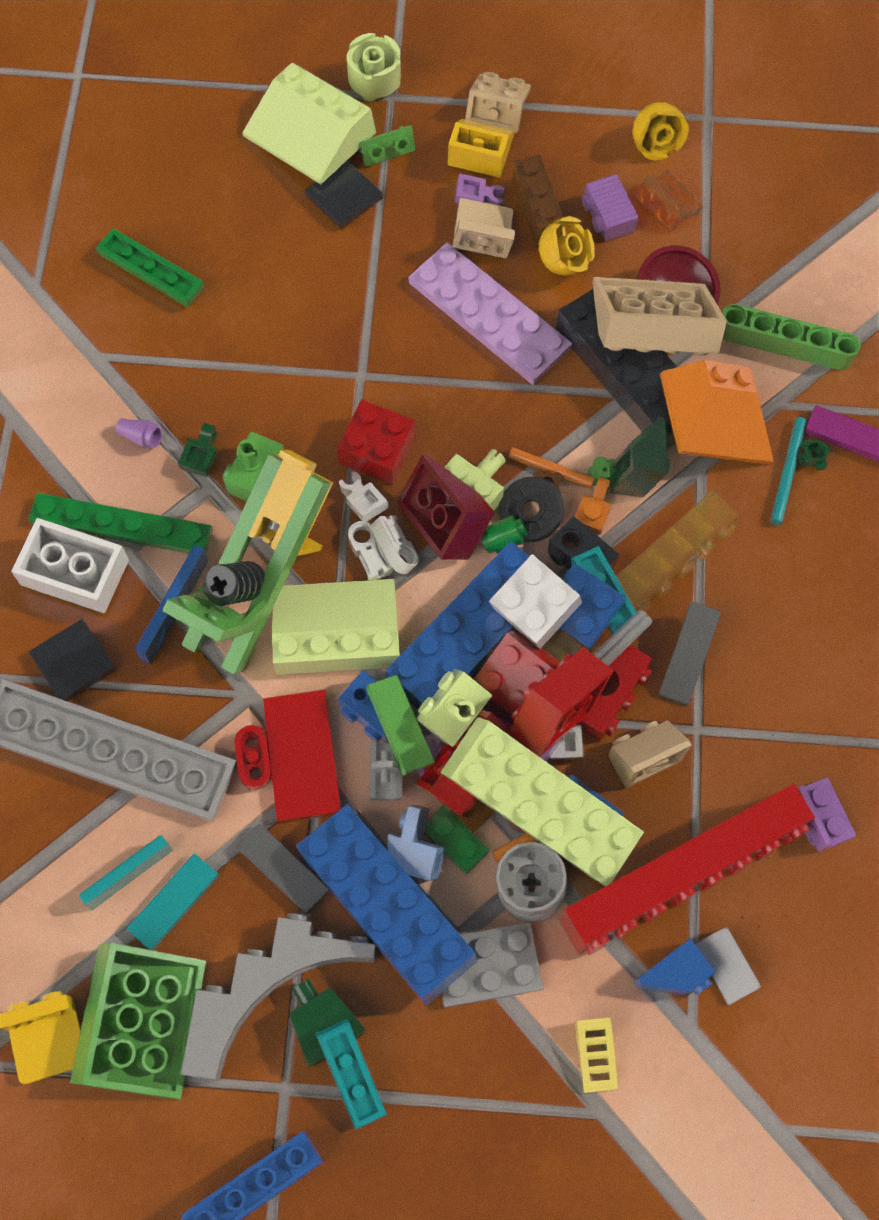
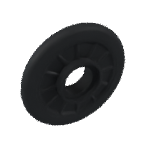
M525 477L513 482L506 488L503 498L499 502L500 520L511 515L514 516L515 520L521 518L527 535L523 536L525 542H536L549 537L559 527L563 518L564 504L560 492L552 483L539 477ZM529 501L537 502L539 505V512L534 517H526L523 513V507Z

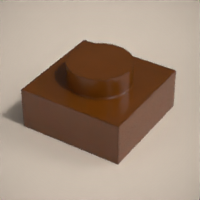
M477 799L474 806L469 811H464L461 816L453 811L450 812L468 830L474 833L496 811Z

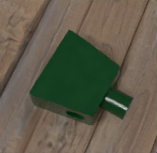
M306 979L292 989L301 1006L290 1012L289 1015L306 1062L310 1068L326 1060L315 1033L347 1018L356 1040L366 1034L363 1025L331 988L318 994L310 979Z

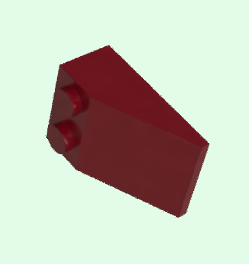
M423 454L397 501L441 560H469L495 514L494 510L480 493L428 455Z

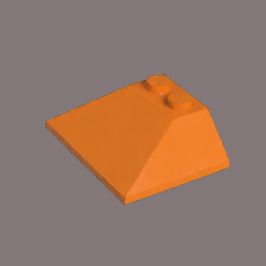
M702 360L660 373L678 454L768 465L774 462L751 367Z

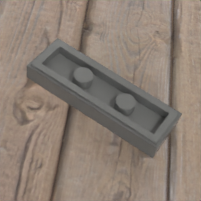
M260 823L236 846L246 858L306 915L329 892V889Z

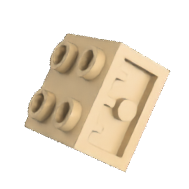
M492 72L479 74L469 92L465 119L513 130L514 133H517L520 126L523 104L530 92L531 85L526 84L524 80L519 78H510L509 80L499 78L498 74Z
M460 198L452 247L507 258L515 236V230L511 229L513 209Z

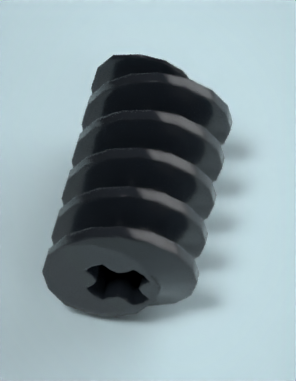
M252 561L211 566L204 580L205 594L209 601L218 606L254 600L262 590L265 572L261 566Z

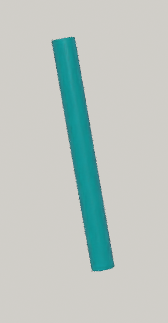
M797 417L794 421L770 520L774 525H781L783 522L807 422L802 417Z

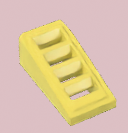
M599 1018L576 1021L575 1030L583 1092L618 1090L611 1019ZM586 1031H603L602 1037L586 1038L585 1035ZM600 1044L605 1046V1051L587 1053V1046ZM606 1058L607 1065L589 1067L588 1060ZM608 1073L609 1080L590 1081L589 1074Z

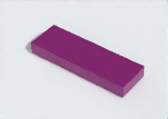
M818 405L814 406L804 434L879 462V429Z

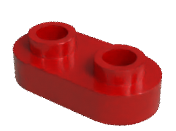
M244 726L235 736L239 778L243 785L249 789H262L270 782L272 776L268 741L264 731L258 726ZM254 739L257 741V745L254 748L246 747L249 740ZM253 770H260L262 772L261 776L257 779H252L250 774Z

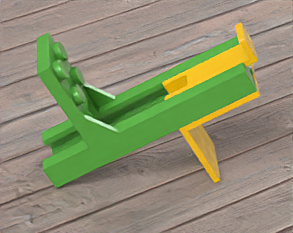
M280 450L279 454H268L218 564L241 562L253 537H260L267 544L271 543V548L275 552L265 571V581L259 596L251 601L247 612L239 614L231 608L214 605L205 594L204 584L192 594L167 599L162 610L190 626L182 646L193 652H197L198 648H202L207 636L217 642L234 638L221 668L234 675L244 671L296 557L319 552L322 548L321 544L308 538L333 482L314 473L317 466L316 463L291 450Z

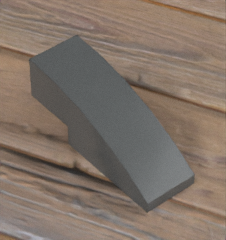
M691 601L658 696L686 706L689 705L721 611Z

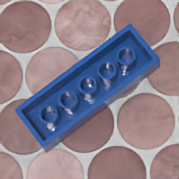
M510 541L385 670L386 678L398 676L408 701L418 710L428 697L433 698L440 688L438 687L440 680L447 672H453L454 669L465 672L473 679L480 672L506 633L516 630L513 625L493 609L489 602L530 557L513 542Z
M348 804L296 845L306 863L425 1006L477 962L476 953Z

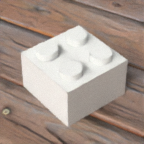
M533 554L489 600L493 609L539 649L582 604L580 595Z

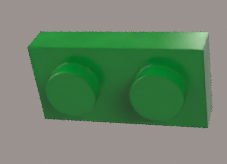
M444 805L426 821L424 834L433 843L446 846L444 854L465 875L489 852V849Z

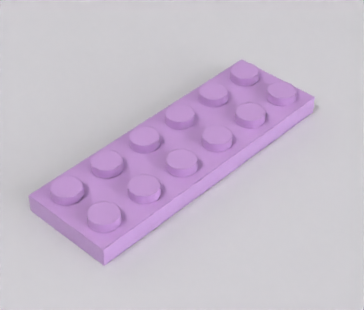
M448 242L409 276V284L532 385L536 384L572 349V343L458 250L453 248Z

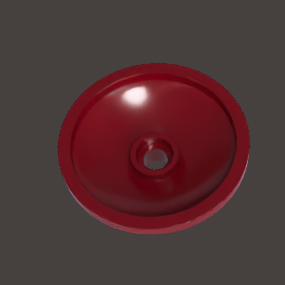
M680 245L659 248L644 260L638 271L637 280L705 284L716 304L719 302L721 286L718 274L711 262L692 248Z

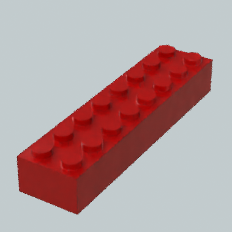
M793 783L565 908L559 921L577 953L580 954L587 951L591 955L604 948L610 942L609 937L614 934L617 939L626 936L635 930L634 928L639 925L638 921L644 919L646 923L653 921L668 909V904L672 903L674 908L678 907L697 893L695 889L700 887L701 891L704 892L725 878L724 873L728 872L731 877L747 868V865L754 861L753 857L760 861L775 852L774 850L782 846L780 842L787 846L798 840L804 833L810 830L807 825L816 817Z

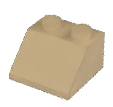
M668 720L659 725L657 721H653L640 729L641 733L632 738L627 734L616 739L612 743L613 747H611L608 757L625 788H628L681 762L692 746L689 739Z

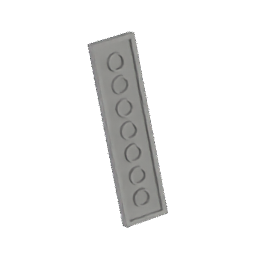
M4 679L1 680V748L214 823L236 769V760Z

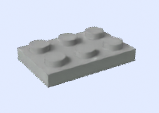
M531 923L460 935L476 953L477 962L442 992L444 1008L542 991L543 984Z

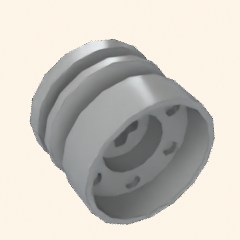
M536 842L517 844L506 851L498 863L496 880L500 901L507 912L518 920L527 922L543 921L554 915L564 902L567 885L565 866L557 852L545 844ZM531 879L535 880L537 885L535 892H528V887L526 886Z

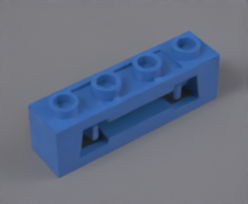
M302 1131L180 1216L183 1220H242L320 1166L324 1161L308 1134Z

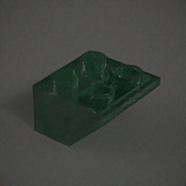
M658 418L609 466L611 494L644 498L668 474L670 460L667 457L666 446L669 434L665 430V418Z

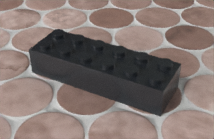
M593 289L559 309L556 330L572 343V349L656 450L662 453L676 444L660 373L677 367L667 354L662 350L640 352L636 349L623 348V350L614 351L604 347L598 334Z

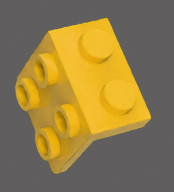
M61 991L51 992L41 996V1002L28 1005V1001L18 1002L7 1007L8 1012L0 1014V1029L9 1031L18 1079L22 1084H30L73 1070L81 1032L75 999L67 994L62 995Z

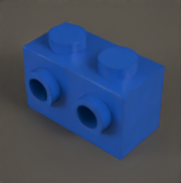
M362 671L338 697L339 707L341 708L339 712L349 722L354 723L357 721L365 728L363 732L372 741L389 743L366 690L368 684L377 681L365 671Z

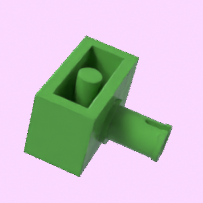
M250 432L247 439L240 442L234 463L229 464L224 471L223 480L227 493L247 501L268 454H279L280 450H284L283 444Z

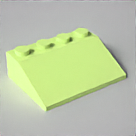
M291 63L273 79L242 133L245 138L319 184H322L361 148L360 141L371 138L376 134L371 108L296 64Z
M383 579L283 586L272 609V649L276 675L388 668L400 656L395 580Z

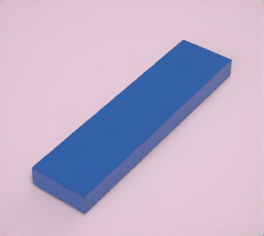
M197 545L193 546L135 647L141 660L151 664L176 618L162 611L167 599L190 594L209 561L204 548Z

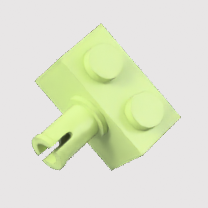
M491 449L481 463L475 467L456 454L444 468L480 493L495 512L503 498L504 487L491 479V477L506 462L503 455L499 453L495 457L497 451Z
M454 669L453 672H447L438 684L439 690L433 698L428 697L421 704L418 710L420 714L416 718L419 723L452 747L493 696L465 672Z

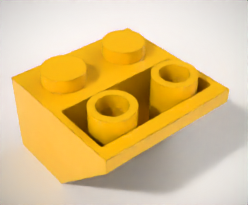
M466 119L457 121L448 144V165L501 178L514 131Z

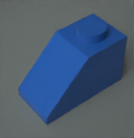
M689 939L638 978L634 984L639 989L683 996L693 991L698 995L712 984L709 977L716 971L693 941Z

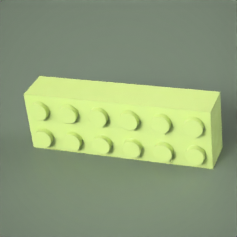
M478 717L440 772L604 886L611 884L644 833L490 721Z

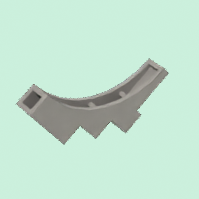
M288 913L287 918L278 917L271 958L267 957V952L247 949V954H237L230 994H226L227 988L207 985L206 991H196L181 1075L220 1081L227 1053L238 1030L255 1007L271 992L297 975L324 965L342 962L375 963L376 945L370 944L369 938L351 936L350 941L338 940L337 934L318 931L317 936H312L313 925L311 922L306 921L307 917L304 915Z

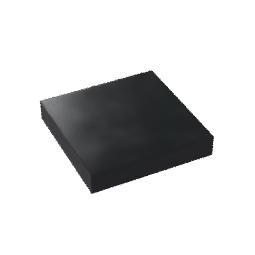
M348 160L322 184L315 181L305 189V196L341 230L383 199L382 192Z
M83 618L29 651L56 696L64 701H68L116 670Z

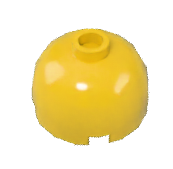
M657 102L644 107L638 113L634 120L632 135L636 147L645 158L653 161L664 160L669 157L666 155L667 153H671L674 149L677 152L682 148L688 136L689 125L686 122L685 116L677 107L666 102Z
M568 216L551 223L540 237L539 254L546 268L552 273L562 276L574 275L586 271L589 268L587 267L589 262L594 259L595 247L592 235L588 229L584 230L579 225L582 221L578 218Z

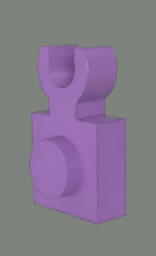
M459 173L454 202L459 203L460 198L501 206L503 199L494 196L502 197L504 187L499 185L488 187L485 186L486 179Z

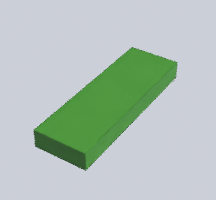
M395 675L368 684L366 690L403 776L433 765L435 761L398 676Z

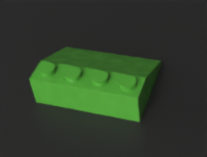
M111 942L100 944L98 946L70 1084L181 1099L185 1076L181 1075L196 991L201 990L206 961Z

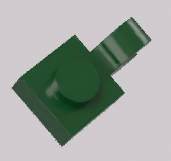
M204 422L197 441L188 438L178 462L180 469L204 477L208 476L218 452L217 448L212 446L218 436L214 425Z

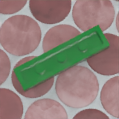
M114 228L96 247L97 253L187 308L205 288L202 280Z

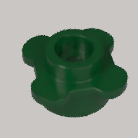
M820 440L803 441L801 444L803 449L802 455L798 458L799 464L801 466H813L817 470H824L827 467L826 457L830 453V447Z

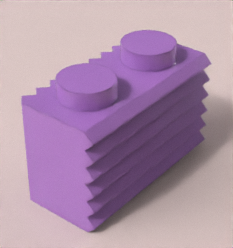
M617 174L585 184L584 195L581 196V201L585 211L590 210L593 216L592 223L596 233L601 232L604 240L608 241L635 232L638 214H636L633 205H631L629 196H627L624 187H622Z

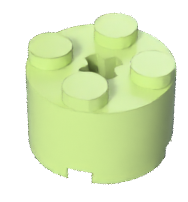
M375 33L363 34L355 38L349 45L347 53L348 81L351 88L361 95L364 100L375 101L377 98L391 94L400 87V49L397 43L384 35V38L375 37Z

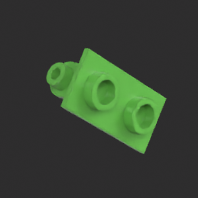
M400 126L397 130L360 141L361 148L358 149L359 153L363 156L365 167L416 151L412 126Z

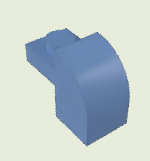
M410 805L407 810H404L400 819L399 827L403 829L402 834H388V852L408 875L431 881L439 878L446 846L422 840L429 808L421 805Z

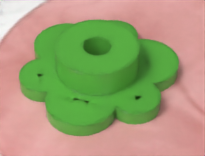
M597 457L593 462V466L588 468V474L595 478L593 483L595 487L599 477L610 480L609 488L614 486L615 481L621 479L622 471L616 467L617 462L615 460L609 459L607 461L604 457Z

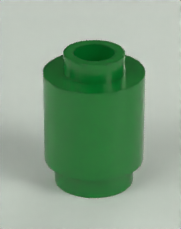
M511 515L488 525L481 539L489 554L493 552L498 554L510 541L516 546L524 543L523 536H526L527 532L521 518L515 520L514 516Z

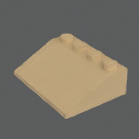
M593 277L598 334L604 347L614 351L627 348L636 349L640 352L662 350L670 354H678L680 352H693L701 356L708 355V353L719 354L727 321L705 284Z

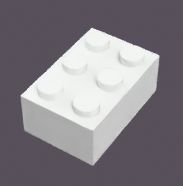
M37 518L11 572L21 586L105 613L129 559L121 545Z

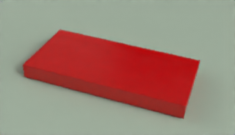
M318 690L263 698L277 822L284 823L336 814L341 810L326 691Z

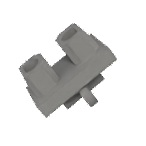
M370 742V800H402V772L389 743Z

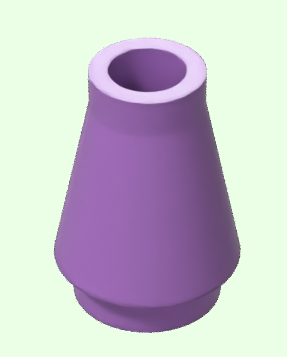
M121 418L116 425V433L129 439L145 449L156 448L161 442L162 427L153 420Z

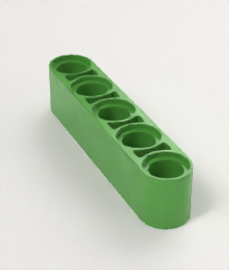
M738 304L727 305L722 311L727 321L723 339L744 346L837 370H845L851 367L861 348L859 339L847 332Z

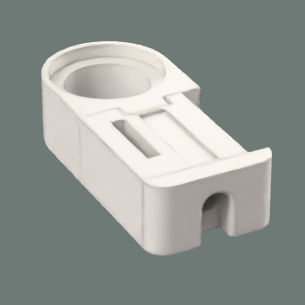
M390 515L388 518L380 516L370 527L391 567L400 574H407L418 564V554L411 541L406 540L397 523L398 517L395 515ZM400 555H402L406 559L407 563L400 557Z
M365 521L356 522L348 531L349 544L355 556H359L367 573L368 580H379L391 575L393 568L370 527L371 524ZM359 530H365L369 532L371 537L365 543H358L353 538L354 534Z

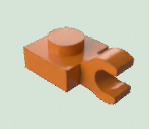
M599 477L592 497L583 494L575 515L591 531L600 535L612 505L604 502L610 480Z

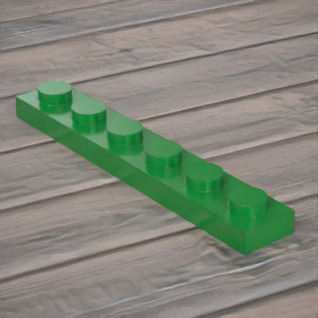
M42 493L36 494L28 519L33 525L36 519L39 518L92 536L187 554L190 553L195 545L204 548L207 553L213 531L212 526L208 524Z

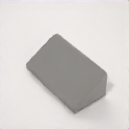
M727 927L695 944L716 971L711 976L728 1005L761 988L759 981Z

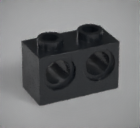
M575 516L549 540L547 550L549 557L555 564L564 566L568 570L572 566L571 558L597 546L600 547L612 569L616 566L620 555ZM572 542L576 545V548L568 549L563 546V543Z

